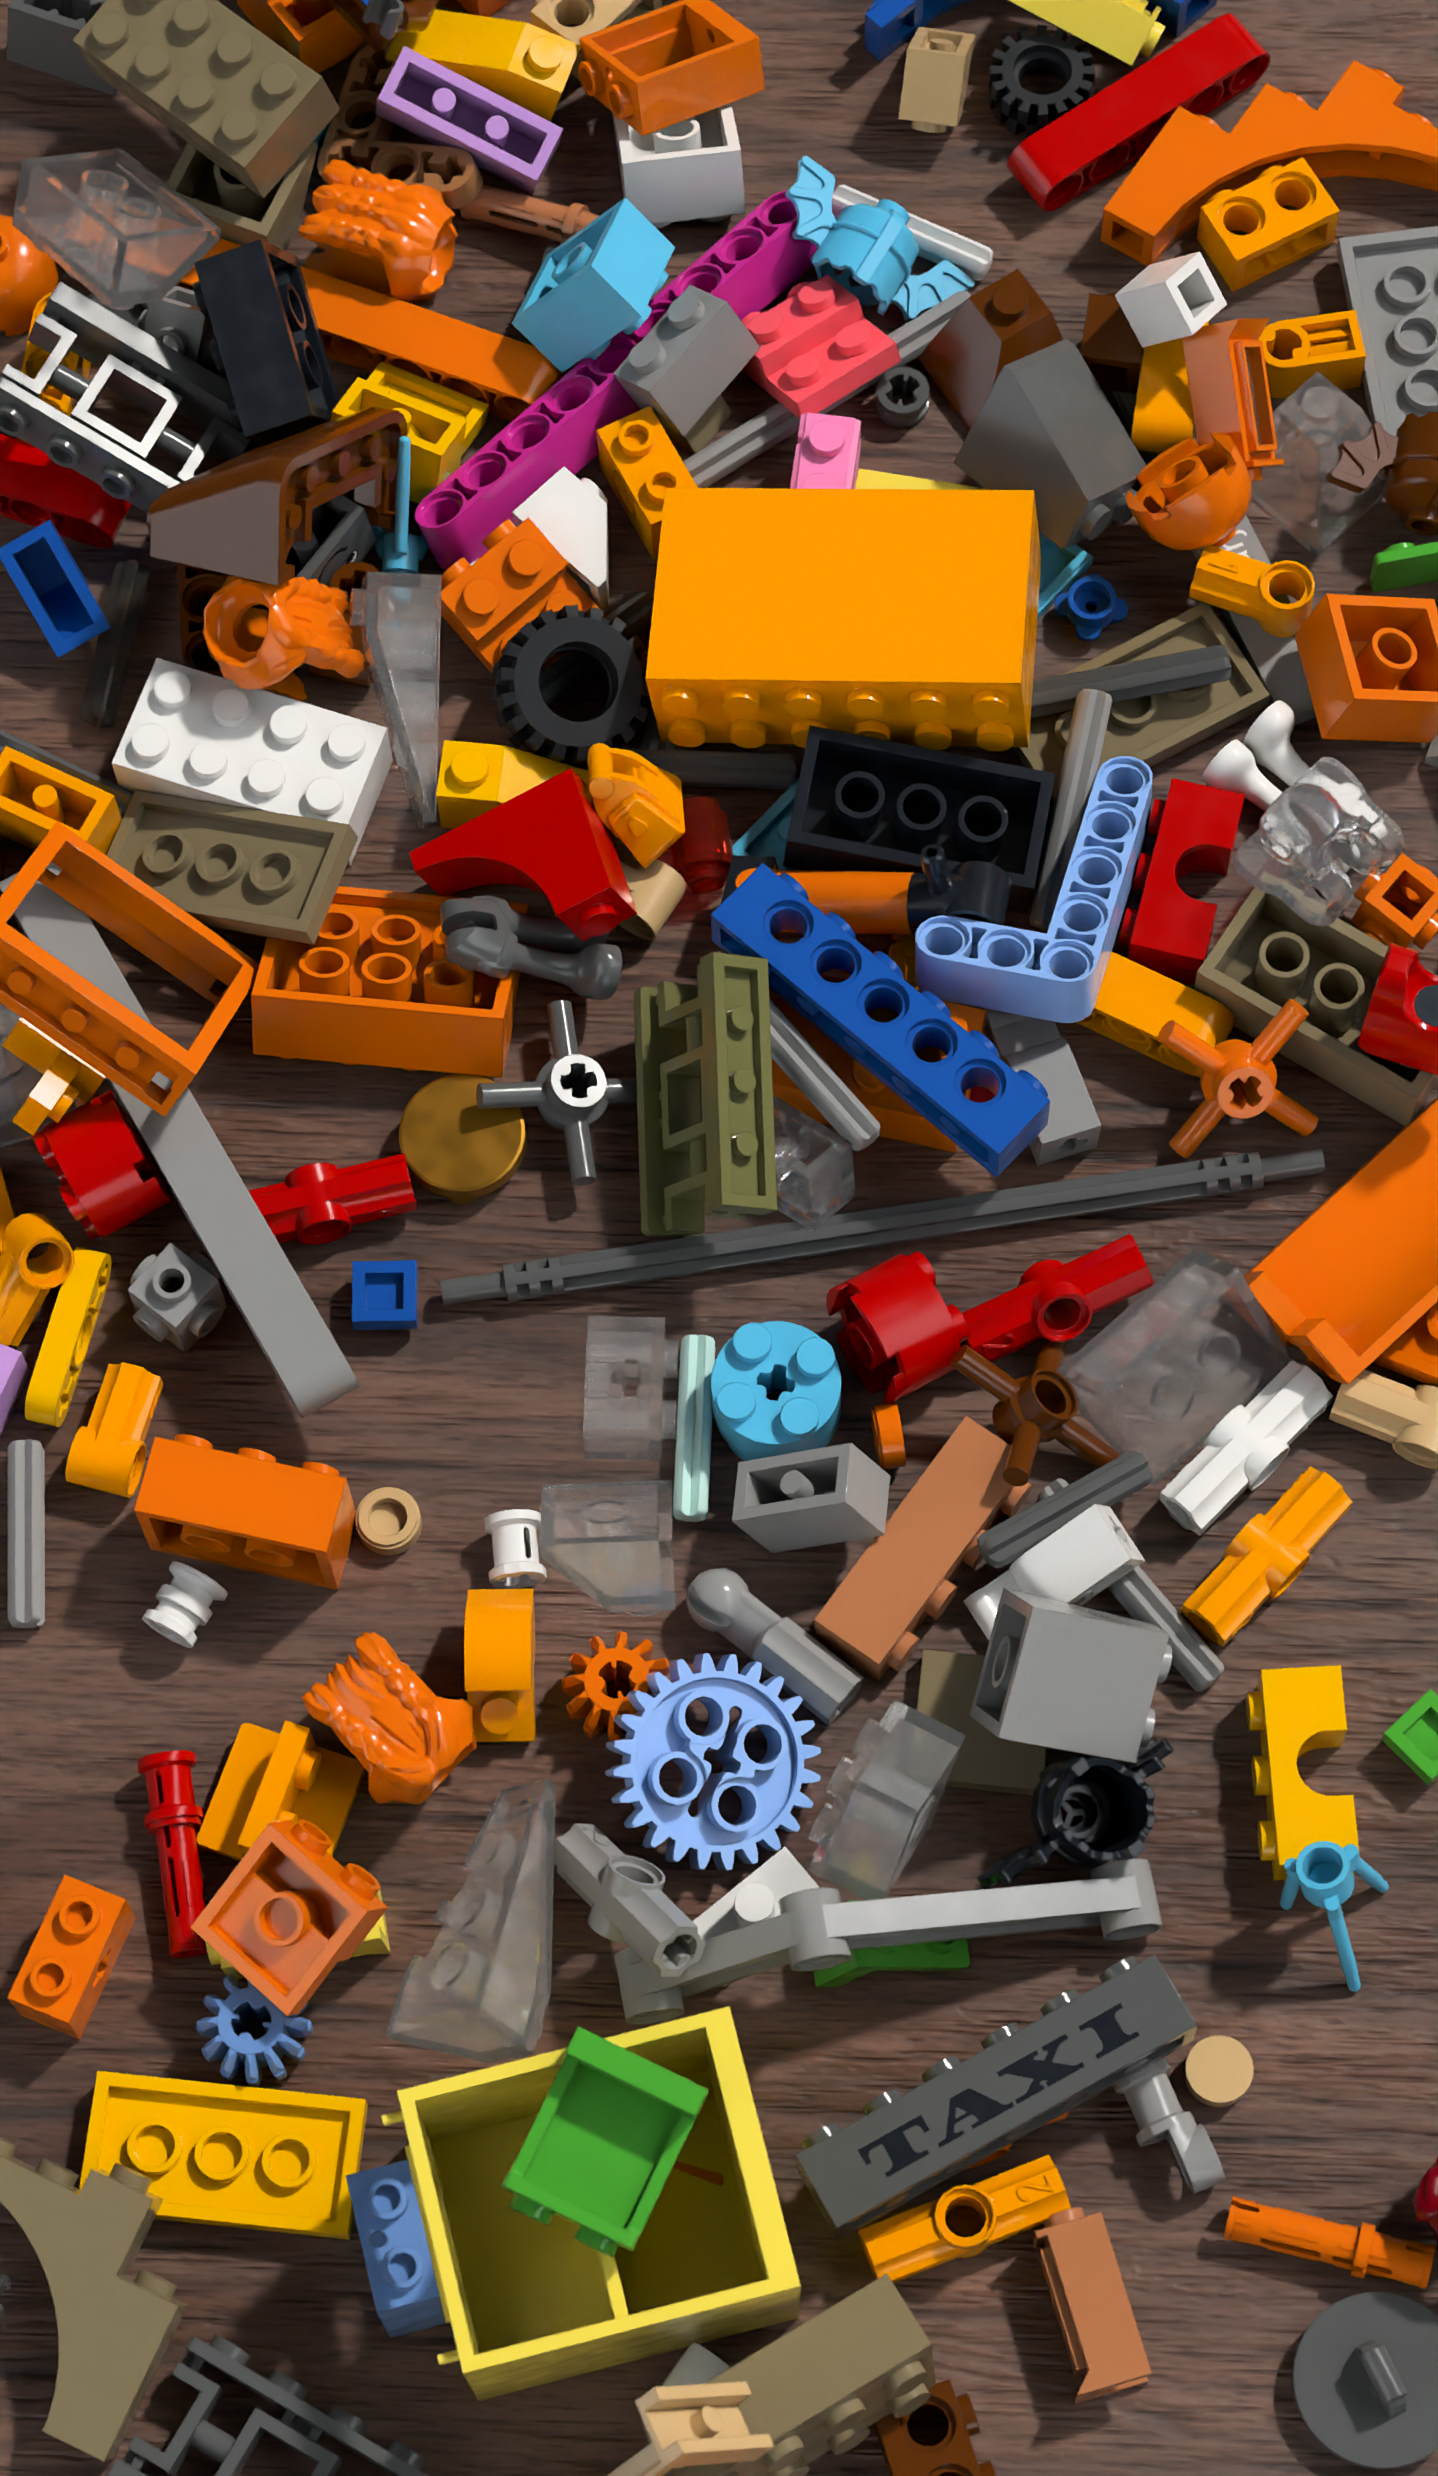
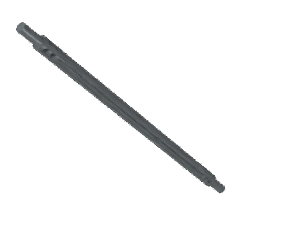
M1321 1148L1260 1157L1258 1151L502 1264L503 1271L440 1280L444 1305L507 1296L508 1302L1258 1190L1263 1189L1264 1182L1325 1173V1162Z

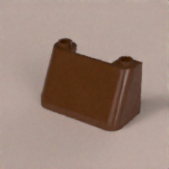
M379 406L370 407L265 443L167 489L159 498L153 501L147 514V528L150 532V557L279 586L295 577V565L285 563L294 542H307L311 540L312 509L343 495L365 509L370 525L388 529L394 527L398 440L402 436H407V422L404 415L398 410Z

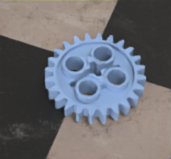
M704 1653L695 1655L692 1673L683 1659L673 1660L669 1662L671 1681L660 1672L649 1673L646 1675V1679L652 1694L648 1695L637 1690L631 1691L627 1695L630 1703L637 1710L636 1714L614 1716L613 1721L625 1730L627 1734L625 1739L606 1743L607 1749L623 1755L622 1764L613 1766L605 1770L608 1777L624 1779L626 1788L617 1792L611 1798L612 1802H632L635 1810L628 1816L624 1825L626 1828H635L645 1824L649 1826L642 1843L645 1848H655L665 1840L668 1841L665 1861L679 1862L687 1850H689L691 1869L705 1870L712 1853L718 1870H732L735 1851L744 1864H755L758 1862L756 1843L767 1851H778L781 1849L780 1840L775 1829L778 1828L786 1832H798L800 1826L790 1811L792 1808H812L814 1804L806 1795L800 1792L802 1784L818 1782L821 1777L817 1773L804 1768L805 1759L812 1758L821 1753L820 1747L802 1744L801 1736L810 1731L815 1726L813 1720L795 1721L792 1717V1714L803 1701L800 1696L782 1700L777 1697L784 1683L782 1676L771 1677L762 1684L759 1683L762 1671V1663L760 1662L748 1663L738 1674L736 1655L727 1654L722 1655L715 1671L710 1654ZM694 1699L704 1704L709 1714L708 1727L700 1736L690 1731L685 1721L686 1708ZM732 1707H736L739 1711L736 1723L726 1733L730 1719L729 1711ZM753 1727L759 1729L767 1740L766 1755L758 1763H755L748 1757L744 1748L745 1736ZM717 1750L715 1759L724 1764L721 1773H710L712 1765L703 1759L705 1751ZM669 1760L677 1764L683 1774L682 1788L674 1797L667 1795L659 1783L660 1769ZM727 1788H731L738 1794L742 1804L741 1814L737 1821L732 1824L723 1820L718 1809L719 1797ZM701 1791L697 1805L698 1813L695 1817H691L688 1813L689 1805Z

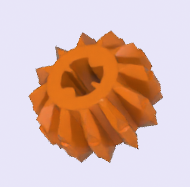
M621 1630L616 1633L615 1648L606 1649L603 1640L599 1636L591 1638L590 1647L593 1658L582 1653H573L570 1657V1665L577 1674L569 1675L562 1679L563 1692L574 1697L566 1705L567 1714L570 1719L586 1717L583 1731L589 1738L598 1735L603 1727L606 1726L608 1727L609 1742L622 1740V1728L613 1721L614 1716L620 1714L635 1715L637 1712L628 1697H623L621 1691H618V1698L608 1697L606 1684L609 1681L613 1680L615 1686H618L619 1679H626L630 1684V1692L638 1690L651 1695L652 1692L648 1686L646 1675L652 1672H660L666 1676L669 1673L667 1658L650 1660L653 1652V1643L644 1639L633 1650H629L627 1633Z

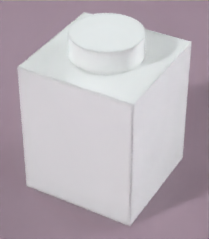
M1200 251L1150 264L1115 294L1142 348L1193 335L1227 305Z

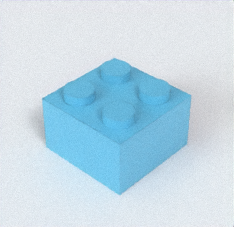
M625 197L546 255L512 324L561 373L581 359L592 358V360H595L608 347L612 337L621 331L626 335H630L647 320L652 311L648 303L668 278V274L664 270L675 247Z

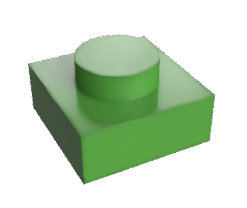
M1432 1689L1428 1690L1389 1727L1381 1739L1428 1786L1438 1778V1695Z

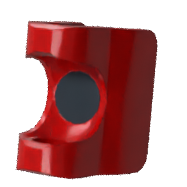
M1389 942L1359 1036L1358 1045L1363 1051L1371 1055L1438 1075V976L1423 967L1419 960V951Z

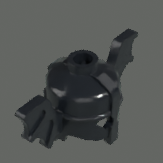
M1152 1737L1145 1748H1139L1136 1763L1122 1761L1121 1765L1110 1758H1092L1078 1755L1065 1761L1053 1762L1039 1773L1040 1781L1033 1790L1030 1818L1038 1839L1024 1847L1007 1853L978 1876L977 1879L982 1887L990 1889L998 1882H1003L1004 1885H1007L1022 1870L1037 1863L1041 1865L1047 1863L1050 1860L1051 1853L1061 1860L1093 1867L1109 1861L1136 1858L1147 1849L1144 1841L1153 1829L1155 1822L1153 1808L1155 1795L1152 1787L1144 1781V1778L1165 1768L1161 1760L1174 1751L1167 1739L1164 1738L1158 1742L1156 1737ZM1068 1802H1070L1075 1809H1072ZM1061 1808L1065 1812L1063 1820L1061 1817ZM1073 1816H1076L1075 1821L1073 1822L1072 1825H1070L1071 1822H1072Z

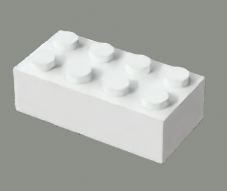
M156 658L114 756L112 766L118 785L134 793V790L350 824L358 836L347 864L351 866L392 765L393 757L386 727L265 690L241 689L232 680H225L219 676Z

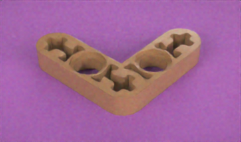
M387 43L377 52L370 45L365 46L356 54L351 63L337 103L340 110L331 120L318 157L317 169L325 185H329L323 179L322 172L324 167L329 165L330 161L334 159L346 161L349 164L355 163L356 166L353 167L356 169L365 168L371 174L381 173L385 177L388 176L393 168L402 164H409L414 167L410 176L402 181L406 185L420 184L440 191L445 205L450 209L461 208L470 204L481 192L483 179L472 155L466 150L457 147L388 142L394 124L378 115L374 122L366 128L357 130L350 128L351 122L358 114L367 111L376 112L377 99L395 65V62L386 59L391 46L390 43ZM371 75H377L375 83ZM458 172H462V173H463V176H460V175H457V176H456V174H457ZM443 181H450V184H444Z

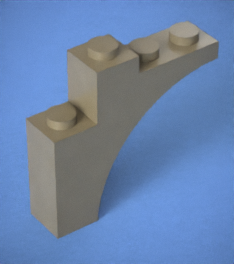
M0 2136V2202L8 2209L24 2230L36 2251L48 2279L56 2311L59 2335L58 2371L50 2412L42 2431L103 2462L114 2459L188 2307V2304L173 2298L177 2286L170 2281L143 2269H139L135 2279L127 2275L163 2199L147 2191L152 2179L118 2163L114 2164L110 2173L103 2169H91L80 2190L74 2187L79 2175L41 2158L37 2168L14 2158L13 2155L18 2146Z

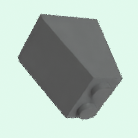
M1067 338L1003 366L953 462L987 490H1034L1038 530L1061 549H1065L1085 538L1093 540L1105 528L1115 523L1123 525L1133 517V514L1128 508L1125 497L1128 490L1136 496V493L1142 487L1136 476L1146 466L1076 345Z

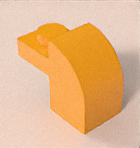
M23 1018L19 1019L2 1045L43 1074L39 1083L12 1120V1122L31 1135L35 1134L47 1116L58 1123L76 1097L84 1103L88 1102L106 1077Z
M534 1588L468 1590L464 1625V1681L467 1702L472 1707L476 1742L535 1741L534 1662L536 1639Z

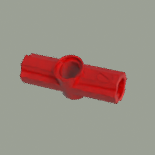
M404 1153L340 1169L337 1165L331 1163L307 1164L289 1172L282 1183L249 1190L250 1195L278 1243L297 1239L300 1243L307 1245L326 1244L348 1235L352 1231L353 1225L418 1210Z
M1131 1234L1067 1264L1058 1260H1043L1033 1264L1024 1272L1018 1287L962 1313L970 1333V1337L966 1342L974 1351L990 1362H993L1042 1338L1052 1342L1069 1341L1085 1331L1090 1324L1093 1314L1154 1286V1281Z

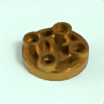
M472 1074L449 1075L425 1085L408 1102L399 1124L401 1154H405L410 1174L429 1191L447 1197L451 1202L461 1205L472 1203L478 1197L493 1192L505 1184L518 1169L527 1149L526 1129L520 1107L479 1109L476 1099L477 1085L479 1083L496 1082Z

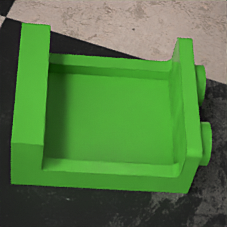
M578 2026L566 2050V2057L511 2171L507 2173L502 2184L503 2189L515 2194L509 2207L545 2225H549L553 2214H556L580 2226L574 2239L610 2257H614L618 2246L633 2252L707 2097L708 2089Z

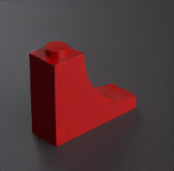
M572 768L409 852L415 872L440 896H450L472 887L492 884L517 885L529 888L545 895L549 899L556 916L582 942L593 936H600L612 931L617 924L637 914L610 831L597 815L589 786Z

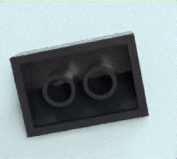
M260 239L194 262L199 281L193 285L194 295L202 314L211 319L216 339L210 342L211 353L219 372L222 375L227 374L233 397L228 398L227 406L236 430L239 433L244 432L245 438L265 444L331 421L332 410L340 400L298 257Z

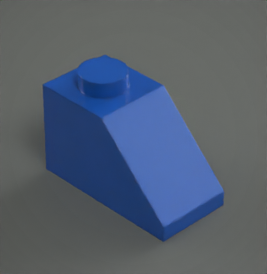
M51 519L0 548V559L57 658L111 628L85 577Z

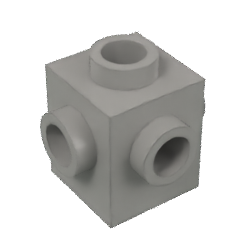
M169 284L151 295L148 308L140 315L136 327L209 371L216 367L210 347V342L216 339L210 317H205L197 304L194 291Z
M169 1243L158 1256L152 1254L145 1258L134 1271L130 1281L131 1286L128 1288L136 1311L133 1315L134 1321L155 1340L162 1342L166 1338L186 1353L199 1338L206 1336L217 1325L223 1311L227 1307L218 1280L220 1276L215 1266L199 1252L192 1250L187 1256L172 1243Z

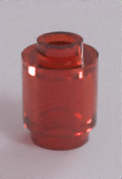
M698 796L684 799L685 833L670 846L673 869L685 879L691 892L698 894L712 893L725 886L732 856H734L728 816L724 811L720 810V804L714 798Z

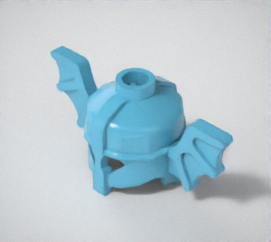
M808 156L802 157L797 162V179L794 185L785 193L786 198L791 200L797 212V225L792 236L796 240H808L817 247L810 260L815 266L818 279L829 275L857 297L861 306L879 304L877 313L882 316L890 303H894L902 311L906 322H910L920 312L931 309L956 292H963L974 286L975 282L971 277L947 260L941 261L924 274L919 276L910 275L911 268L919 252V246L911 230L906 226L910 220L908 212L894 201L881 199L876 207L864 203L846 206L842 209L837 219H835L832 213L835 177ZM834 268L843 269L841 275L835 276ZM851 274L852 278L861 284L860 286L850 287L848 279Z

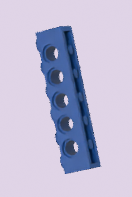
M762 863L711 914L712 941L730 954L768 959L770 990L997 1178L1048 1125L1050 1099L1047 1098L1048 1093L1045 1087L1029 1072L1025 1070L1016 1072L999 1058L997 1048L985 1035L976 1030H971L968 1033L951 1019L950 1010L935 994L927 990L920 993L903 979L904 976L901 969L889 956L881 951H876L873 954L856 940L853 929L843 918L833 912H828L825 915L809 902L807 892L793 877L786 873H781L778 876ZM783 930H794L804 937L795 943L787 944L777 941L773 936ZM829 969H842L848 972L851 977L840 983H831L824 980L820 975ZM877 1008H889L899 1016L893 1021L882 1023L874 1021L868 1014ZM926 1047H935L942 1050L947 1056L941 1061L931 1063L919 1059L916 1053ZM972 1087H984L993 1092L995 1097L990 1101L977 1103L969 1100L963 1093Z

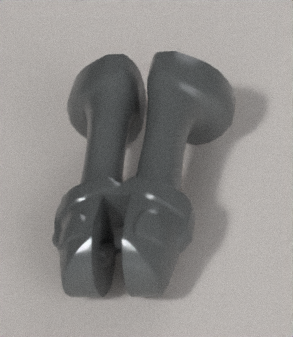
M486 895L474 896L473 898L448 899L440 905L439 913L442 932L447 936L444 941L446 960L460 966L464 970L479 971L495 978H505L510 971L521 972L568 986L573 992L582 997L600 1001L611 998L619 985L622 974V953L618 946L604 944L610 932L600 936H593L582 942L559 918H544L521 913L511 909L505 899ZM520 943L536 945L561 953L542 951L539 949L528 947Z

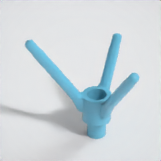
M402 436L398 440L394 533L384 534L379 526L371 525L377 540L374 546L379 559L382 560V573L388 575L387 596L396 599L411 597L412 576L418 574V562L423 560L429 548L422 533L420 536L408 533L411 440L408 436Z

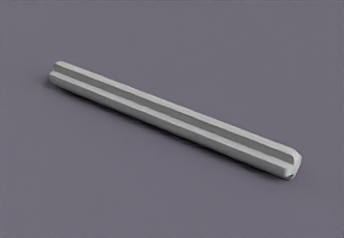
M967 291L956 292L888 334L887 336L896 342L901 362L890 369L902 367L920 356L971 294ZM885 372L817 414H826L878 382ZM778 402L684 460L683 463L697 487L707 488L799 431L800 419Z

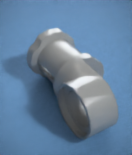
M1163 2058L1115 2084L1113 2088L1116 2093L1124 2094L1136 2119L1140 2131L1135 2137L1139 2146L1143 2147L1167 2139L1190 2190L1195 2194L1225 2181V2174L1202 2124H1196L1190 2111H1183L1167 2076V2073L1172 2068L1168 2059Z

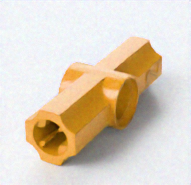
M1310 1466L1298 1477L1290 1489L1283 1493L1278 1502L1265 1516L1262 1513L1254 1516L1227 1547L1223 1555L1224 1560L1182 1604L1181 1612L1190 1621L1192 1627L1208 1641H1213L1224 1647L1249 1622L1255 1612L1269 1597L1273 1600L1279 1597L1307 1565L1311 1558L1309 1553L1351 1509L1353 1501L1344 1492L1342 1485L1325 1471L1321 1472Z
M1048 2154L976 2184L954 2186L943 2193L941 2198L858 2230V2235L875 2279L887 2273L894 2284L956 2258L976 2256L986 2250L991 2244L1044 2224L1050 2215L1071 2209V2205L1057 2167ZM959 2206L972 2207L982 2216L984 2227L974 2236L966 2238L957 2236L946 2225L945 2217L949 2211Z

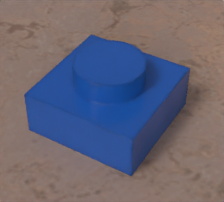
M416 1260L352 1261V1325L354 1330L418 1329V1265Z

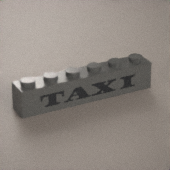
M1154 1954L1140 1963L1137 1962L1134 1956H1130L1115 1963L1099 1976L1102 1984L1079 1996L1075 1989H1071L1056 1996L1042 2006L1040 2011L1043 2017L1020 2029L1016 2022H1012L997 2029L982 2040L983 2051L963 2062H960L956 2055L948 2057L936 2063L922 2074L921 2077L925 2082L924 2084L902 2096L897 2089L889 2090L877 2096L862 2108L865 2117L843 2129L839 2127L837 2122L828 2124L806 2137L801 2143L805 2150L796 2155V2169L836 2240L838 2241L1192 2042L1196 2033L1197 2023L1157 1956Z

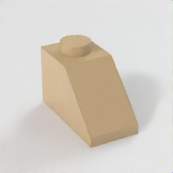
M918 27L907 48L898 119L912 121L911 127L913 129L929 133L946 132L947 126L957 127L962 116L976 34Z

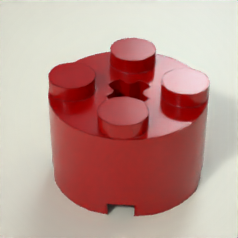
M111 1090L67 1112L58 1123L53 1120L43 1125L42 1130L32 1135L33 1141L49 1168H53L62 1184L58 1189L69 1211L76 1221H80L91 1241L100 1236L105 1238L171 1202L166 1193L167 1189L139 1135L123 1119L127 1114Z
M919 1251L908 1256L897 1254L831 1288L827 1293L826 1305L828 1315L831 1316L840 1312L845 1327L844 1330L836 1333L835 1337L846 1361L862 1385L871 1394L882 1389L886 1392L882 1401L886 1404L893 1403L956 1370L951 1366L952 1358L961 1348L960 1343L970 1337L969 1328L963 1314L953 1304L946 1306L935 1287L936 1276L928 1259Z

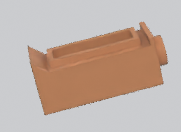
M1077 2207L1050 2215L1044 2222L1045 2228L1035 2231L1033 2246L1034 2249L1045 2247L1039 2251L1038 2259L1074 2376L1075 2378L1083 2375L1085 2377L1074 2405L1147 2384L1149 2382L1147 2376H1151L1152 2372L1102 2212L1085 2216L1082 2207Z

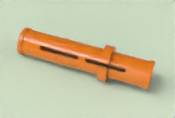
M1234 2195L1223 2237L1224 2240L1267 2248L1268 2250L1351 2270V2277L1364 2279L1365 2274L1401 2281L1402 2283L1422 2289L1427 2288L1436 2247L1433 2244L1409 2241L1376 2232V2225L1362 2222L1361 2227L1324 2220V2218L1259 2204Z

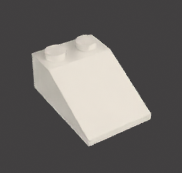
M731 103L645 136L639 134L626 122L616 118L613 114L623 196L656 228L665 227L675 221L702 219L715 222L724 220L730 215L746 213L741 148Z

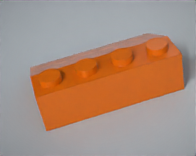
M338 886L314 945L267 937L251 993L253 1054L277 1056L283 1059L298 1058L339 1062L345 1065L361 1064L402 1068L408 1071L424 1070L503 1078L512 1035L520 972L510 971L505 978H495L479 971L464 970L460 966L446 960L444 941L447 936L442 932L439 909L444 901L461 897ZM508 902L511 909L528 914V904Z

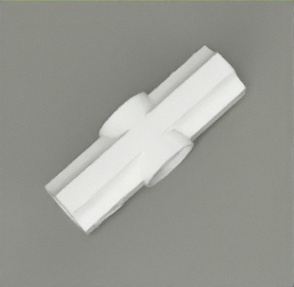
M1291 1360L1246 1407L1242 1404L1236 1406L1216 1425L1203 1444L1204 1449L1166 1485L1160 1493L1159 1500L1165 1505L1170 1516L1183 1528L1191 1530L1200 1536L1247 1488L1251 1491L1255 1490L1268 1479L1287 1456L1290 1450L1289 1445L1331 1404L1333 1395L1328 1391L1323 1380L1307 1365H1300Z

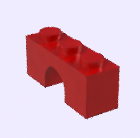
M1172 778L1167 800L1155 798L1147 829L1148 835L1157 836L1153 855L1141 852L1133 883V889L1143 891L1139 910L1126 909L1119 938L1120 945L1129 946V960L1172 980L1195 985L1197 971L1207 957L1218 905L1189 897L1180 889L1177 881L1182 876L1194 871H1208L1227 876L1241 820L1245 794Z

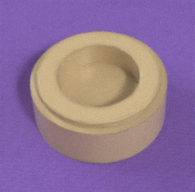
M383 1487L370 1492L362 1499L356 1511L355 1521L359 1537L363 1544L374 1553L385 1556L401 1554L410 1549L420 1536L422 1519L419 1507L410 1494L399 1488Z
M1223 2035L1210 2036L1199 2041L1191 2049L1184 2067L1185 2082L1191 2094L1203 2104L1212 2107H1226L1238 2102L1248 2091L1254 2073L1253 2061L1248 2050L1237 2040Z

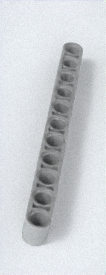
M52 862L47 867L48 870L57 876L62 870ZM18 873L0 882L1 894H3ZM37 881L13 913L25 937L151 1024L89 916L40 881ZM158 1071L151 1079V1081L164 1090H167L172 1082ZM107 1078L301 1418L360 1387L346 1358L188 1086L167 1115L163 1117Z

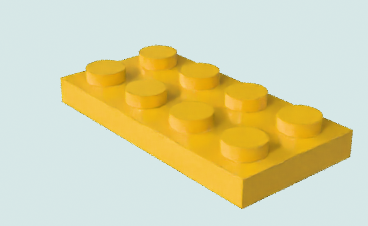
M97 2071L79 2189H82L91 2169H103L110 2173L114 2164L118 2163L152 2179L147 2191L163 2199L154 2219L350 2240L354 2210L346 2175L359 2172L368 2103L366 2099Z

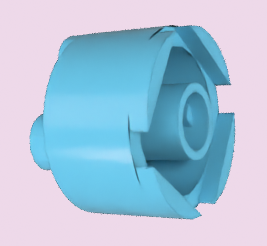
M790 1322L748 1323L742 1325L735 1332L734 1336L723 1346L715 1360L711 1375L713 1418L720 1434L728 1443L729 1448L738 1457L748 1461L823 1448L829 1444L837 1430L841 1415V1373L834 1350L826 1340L811 1330ZM774 1389L786 1391L781 1392L778 1401L767 1399V1394H771Z

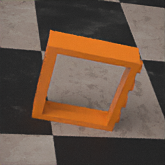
M57 821L0 897V1003L165 1117L196 1076L253 986L260 964ZM51 862L62 869L58 876L47 869ZM37 881H40L215 1005L187 1050L6 924ZM217 979L227 985L224 992L213 986ZM157 1071L172 1081L167 1090L151 1081Z

